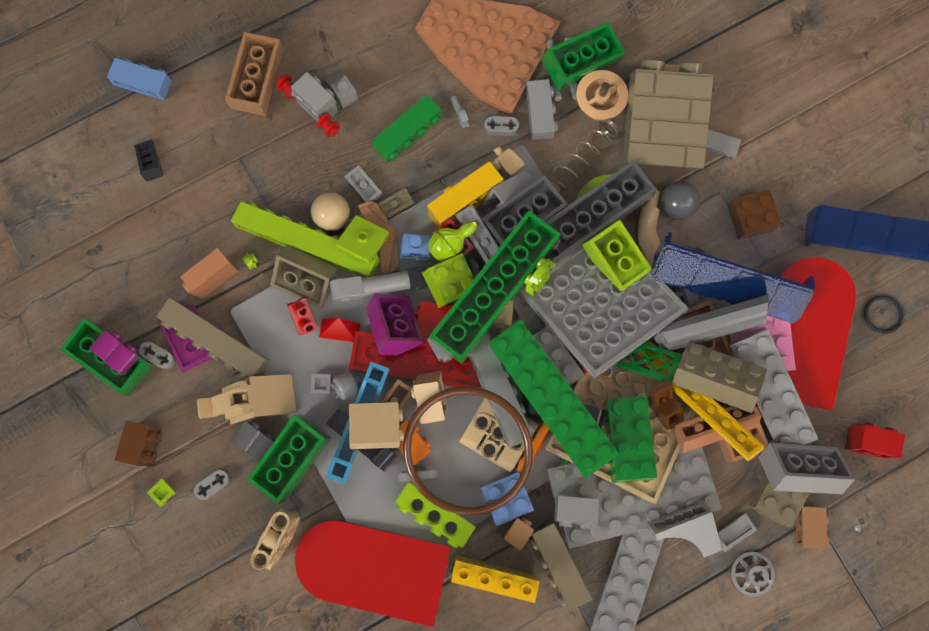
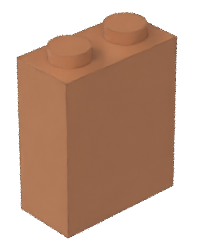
M217 248L180 276L183 280L181 285L194 297L198 296L203 299L236 274L238 270L228 257Z

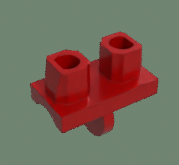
M303 296L295 302L286 304L298 335L309 334L316 330L317 325L306 297Z

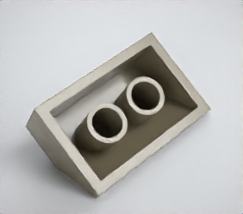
M286 245L276 256L270 286L299 299L304 296L308 303L322 309L331 292L330 281L336 279L339 267Z

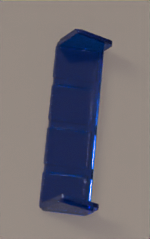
M820 205L807 214L804 243L808 247L812 244L929 262V222Z
M669 231L654 254L651 270L652 278L655 281L681 289L686 288L690 292L719 301L724 300L732 305L769 295L767 316L790 323H796L800 320L815 292L813 276H809L803 284L673 244L671 243L672 232Z

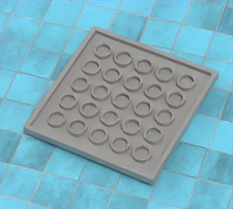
M582 246L557 262L554 270L550 268L548 273L551 276L538 293L534 291V296L525 292L526 284L518 292L594 379L688 310V307L652 270L620 292L593 263Z

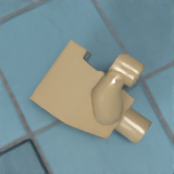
M498 146L493 150L498 157L494 159L495 161L492 165L496 170L500 169L506 179L524 165L516 151L511 148L503 151Z

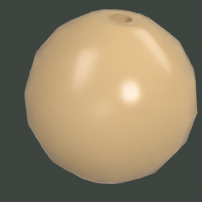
M323 193L315 198L312 203V220L319 228L325 231L339 230L349 220V204L338 193Z

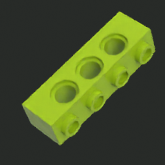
M411 482L407 483L395 501L398 504L397 509L405 514L408 512L415 516L414 520L424 526L426 523L431 526V532L439 537L444 535L448 538L447 542L455 548H458V546L463 548L476 528L475 525L460 515L448 512L432 504ZM415 499L422 500V510L417 511L413 508L412 503ZM432 510L440 513L439 521L433 522L429 519V513ZM448 522L456 523L457 530L454 533L446 531L445 526Z

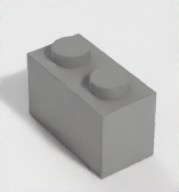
M559 495L555 498L554 522H559V526L572 527V524H580L582 529H592V526L598 525L599 499Z

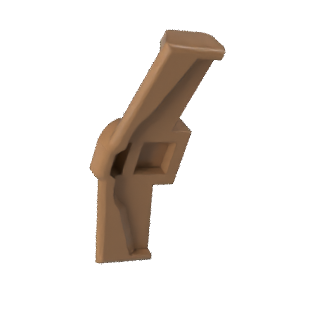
M368 201L358 205V209L367 221L389 231L388 238L379 249L381 274L400 271L398 235L395 227L390 224L376 202Z

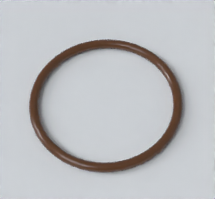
M461 386L440 391L429 397L417 408L405 431L403 456L407 472L414 486L432 504L455 514L480 515L501 508L520 492L528 479L532 467L533 446L530 432L524 419L507 400L486 389ZM455 395H477L499 404L512 416L522 434L525 457L521 474L508 493L487 505L463 507L443 501L422 483L414 468L411 442L419 419L435 403Z

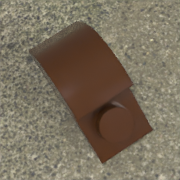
M668 380L650 388L651 395L647 397L650 407L657 419L667 430L684 421L683 408L673 398L672 384Z

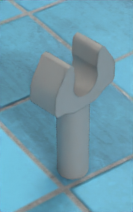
M452 96L450 101L457 113L461 127L469 126V119L465 110L462 109L457 97Z

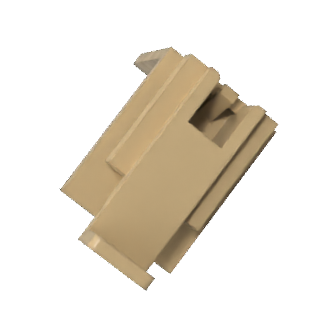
M292 375L252 376L222 388V393L211 398L197 399L198 416L201 419L225 414V419H230V424L232 425L258 416L296 413Z

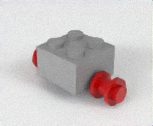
M308 72L295 83L291 82L292 77L290 75L280 76L276 82V88L279 91L284 90L287 99L295 96L297 103L317 121L316 127L318 129L324 128L326 137H334L340 130V123L338 121H331V118L338 112L337 102L333 98L334 94L328 88L324 89L321 86L320 80L315 75L311 76Z

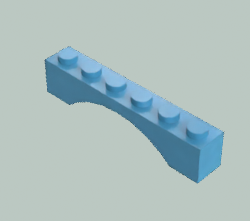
M370 362L355 404L377 403L389 368ZM349 419L326 474L327 479L343 485L347 481L358 449H350Z

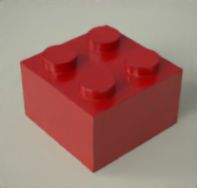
M865 422V424H857V426L849 427L845 450L881 459L902 458L905 434L898 433V429L885 427V429L878 428V424Z

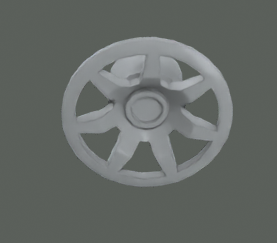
M746 552L734 561L731 569V578L733 584L741 593L757 597L771 589L775 579V572L772 563L766 556L757 552ZM753 556L752 565H748L743 558ZM758 557L762 558L767 564L759 566ZM740 562L745 568V572L735 573L736 566ZM768 568L770 569V573H771V574H770V580H769V574H768V572H767V569H768ZM736 577H745L746 580L742 587L738 585ZM768 583L766 588L760 591V587ZM751 584L756 592L750 593L745 591V589Z

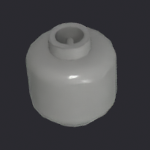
M346 372L334 377L331 388L336 398L347 400L358 395L359 387L362 383L358 375L354 376L353 373Z

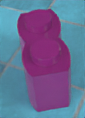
M105 330L89 349L117 373L124 375L140 356L136 354L137 349L130 343L125 345L121 341L123 337L117 332Z

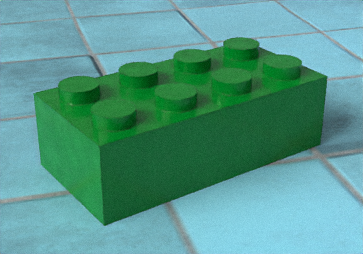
M607 22L547 49L541 60L559 91L582 80L584 76L593 71L604 70L617 64L626 55V52L610 23Z
M84 318L60 350L120 394L130 396L152 368L153 364L140 356L124 375L117 373L89 349L105 330L95 322Z
M647 396L606 399L603 403L606 436L619 452V455L609 462L612 483L652 481L656 479L657 470Z
M294 414L247 480L275 503L286 502L328 444L331 437L303 415Z

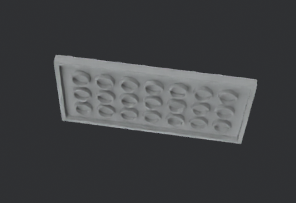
M702 447L685 453L680 448L656 504H652L595 474L585 479L573 463L546 470L554 501L558 495L599 499L598 525L592 526V529H582L580 524H572V527H562L568 549L649 528V522L703 501L712 512L722 509Z

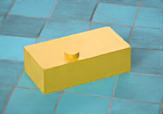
M490 161L455 186L450 185L441 196L427 205L428 217L437 228L450 217L455 223H458L459 220L455 215L470 205H473L475 210L479 208L491 189L503 182L502 176Z

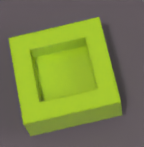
M161 478L147 492L160 507H163L177 493L164 478Z

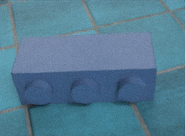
M114 58L107 75L109 81L115 86L160 100H165L172 80L164 70L150 69L145 64L140 63L137 65L125 58L122 60Z

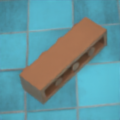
M756 405L752 413L734 406L724 408L746 430L759 427L761 414ZM701 417L675 425V437L683 453L724 439Z

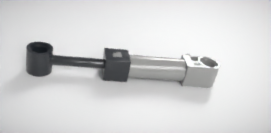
M482 258L466 260L474 279L483 269ZM427 267L408 268L407 271L364 278L355 276L330 281L333 302H345L363 299L364 296L407 289L409 291L427 289L428 285L422 274L427 270Z

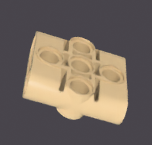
M484 398L459 443L511 473L525 449L524 442L520 448H508L504 437L497 438L494 436L493 431L499 425L497 420L494 419L495 416L487 398ZM524 414L526 421L531 422L535 432L539 423ZM483 417L487 420L488 424L485 428L477 426L476 421L478 418ZM483 436H487L484 442L482 443L480 449L477 450L476 448L479 445ZM490 444L494 446L495 452L493 455L488 456L484 453L485 445ZM504 446V449L502 450L500 456L498 457L497 461H495L494 459L498 454L500 448Z
M281 507L272 516L251 555L250 563L252 567L257 570L266 568L271 571L276 563L280 561L300 523L298 512L294 510L288 511Z

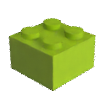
M463 253L430 267L422 273L438 308L459 299L474 280Z

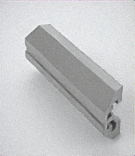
M769 295L672 322L656 335L667 350L672 351L686 347L688 341L700 343L766 324Z

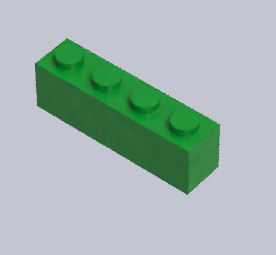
M426 94L371 141L373 149L387 164L390 161H395L400 156V152L404 149H409L413 145L414 140L418 137H423L427 133L428 128L432 125H437L441 121V109Z

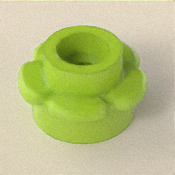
M246 252V255L242 257L249 270L254 267L257 268L258 260L254 254L251 253L249 255Z

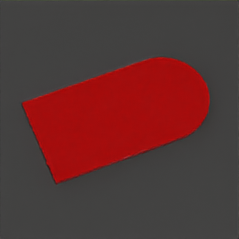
M824 257L802 259L790 265L781 274L775 287L770 314L789 312L796 370L787 372L802 404L833 411L856 303V289L849 273L838 263Z
M331 520L317 524L302 537L296 550L295 568L303 587L316 598L434 627L451 546L345 521Z

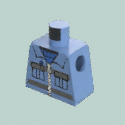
M403 234L400 241L399 260L435 262V258L429 252L428 244L431 236Z

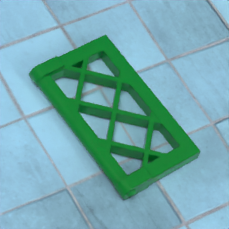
M643 343L639 348L625 356H629L633 364L623 362L622 358L614 366L662 382L668 380L672 383L682 354ZM644 350H649L658 354L648 357ZM642 352L645 359L635 362L632 355ZM664 355L674 358V360L670 363H667L664 358ZM660 357L664 365L654 368L651 360ZM648 362L652 370L639 367V365ZM665 368L669 371L668 375L658 373V371Z

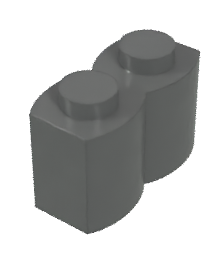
M253 420L251 422L245 421L231 441L260 462L276 440V437L269 432L264 434L260 431L261 426Z

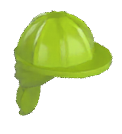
M475 221L465 223L457 230L442 228L434 231L428 244L429 252L435 259L440 261H446L455 257L463 250L465 238L475 232L477 223Z

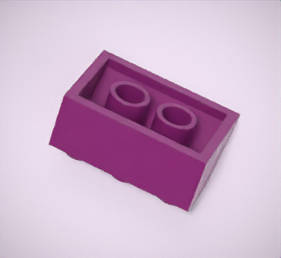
M373 294L366 307V312L379 355H399L423 344L424 340L409 296Z

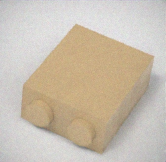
M398 402L349 404L350 449L398 448L400 441L404 440L403 428L399 429V421H403V410L398 408Z

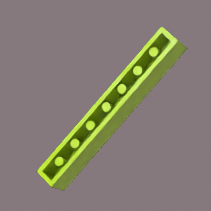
M240 202L231 219L233 225L238 229L283 247L289 245L339 267V269L361 276V278L374 276L380 264L377 254L368 264L337 248L336 242L339 237L334 235L332 237L327 236L320 229L312 230L302 222L294 223L287 216L282 215L279 217L273 211L259 209L257 205L251 202L247 204Z

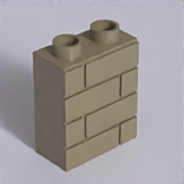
M642 61L641 69H635L630 74L622 164H628L634 160L637 165L703 169L706 155L713 74H702L703 65L698 63H681L679 72L664 71L665 62Z

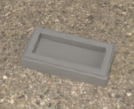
M742 513L717 530L723 552H726L757 530L746 513Z

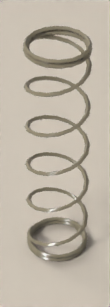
M599 120L598 130H591L587 133L588 143H577V155H566V167L557 166L554 168L553 174L555 179L548 178V180L561 196L560 188L553 181L557 182L563 190L567 191V188L557 180L555 176L556 168H565L574 178H578L577 174L568 168L566 158L570 155L577 156L585 166H589V163L579 156L577 147L581 143L588 144L596 154L600 155V151L590 144L588 135L594 131L599 132L605 141L611 143V139L608 136L617 137L619 134L617 126L611 120ZM601 121L608 122L615 129L616 135L609 133L603 127Z

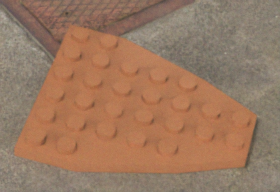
M431 0L415 28L436 58L479 100L512 115L526 89L527 81L531 80L542 56L547 50V40L553 39L560 26V21L531 7L487 0Z

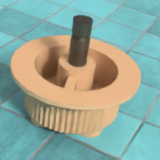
M597 70L582 78L577 87L576 98L581 110L594 120L611 119L619 115L626 107L628 89L625 82L617 74L611 71Z

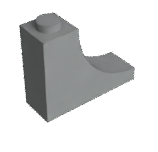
M704 501L648 523L649 529L657 541L671 537L689 540L695 544L703 557L722 551L713 513Z

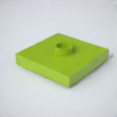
M356 215L336 242V247L370 264L388 238L389 231Z

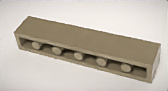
M170 297L156 316L162 320L160 322L162 326L169 330L174 328L177 330L176 335L184 340L188 337L193 341V346L200 350L205 348L209 351L207 355L215 360L222 359L225 361L223 365L232 371L234 369L241 372L239 376L244 379L260 376L270 362Z

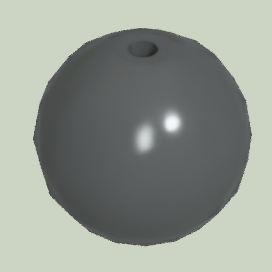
M686 181L671 183L662 192L661 207L667 216L675 220L687 219L693 216L699 209L700 194L694 185Z

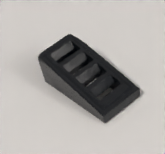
M153 140L134 145L140 174L145 181L162 177L163 171Z

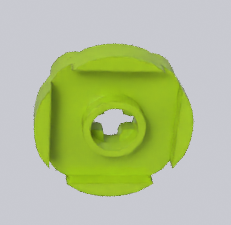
M543 257L536 266L538 269L535 273H530L525 279V292L531 296H534V291L538 293L551 276L548 273L550 268L554 270L556 263Z

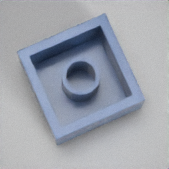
M519 472L481 487L487 504L500 499L508 493L520 476ZM523 486L520 492L506 505L491 512L496 526L534 511L525 487Z

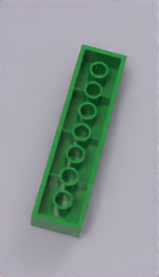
M528 211L429 336L430 340L459 363L463 364L524 286L527 276L530 273H534L538 262L543 257L545 258L556 245L561 234Z
M521 319L488 343L585 479L619 455V452Z

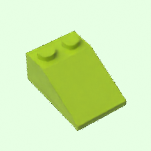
M620 220L610 224L581 244L593 263L620 292L652 270Z

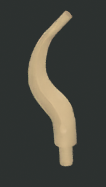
M658 190L646 202V205L641 207L638 221V242L651 268L658 260L664 262L663 249L656 232L660 212L657 208L660 195Z

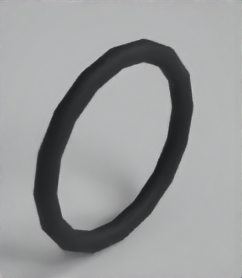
M876 296L870 299L864 310L865 321L875 332L891 334L902 325L904 318L903 309L891 297ZM885 299L891 301L897 307L899 321L894 328L881 330L871 323L868 311L873 302Z

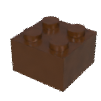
M770 190L734 198L727 205L738 240L769 233L781 226Z
M126 421L115 461L151 467L157 457V452L155 451L157 444L162 439V428Z

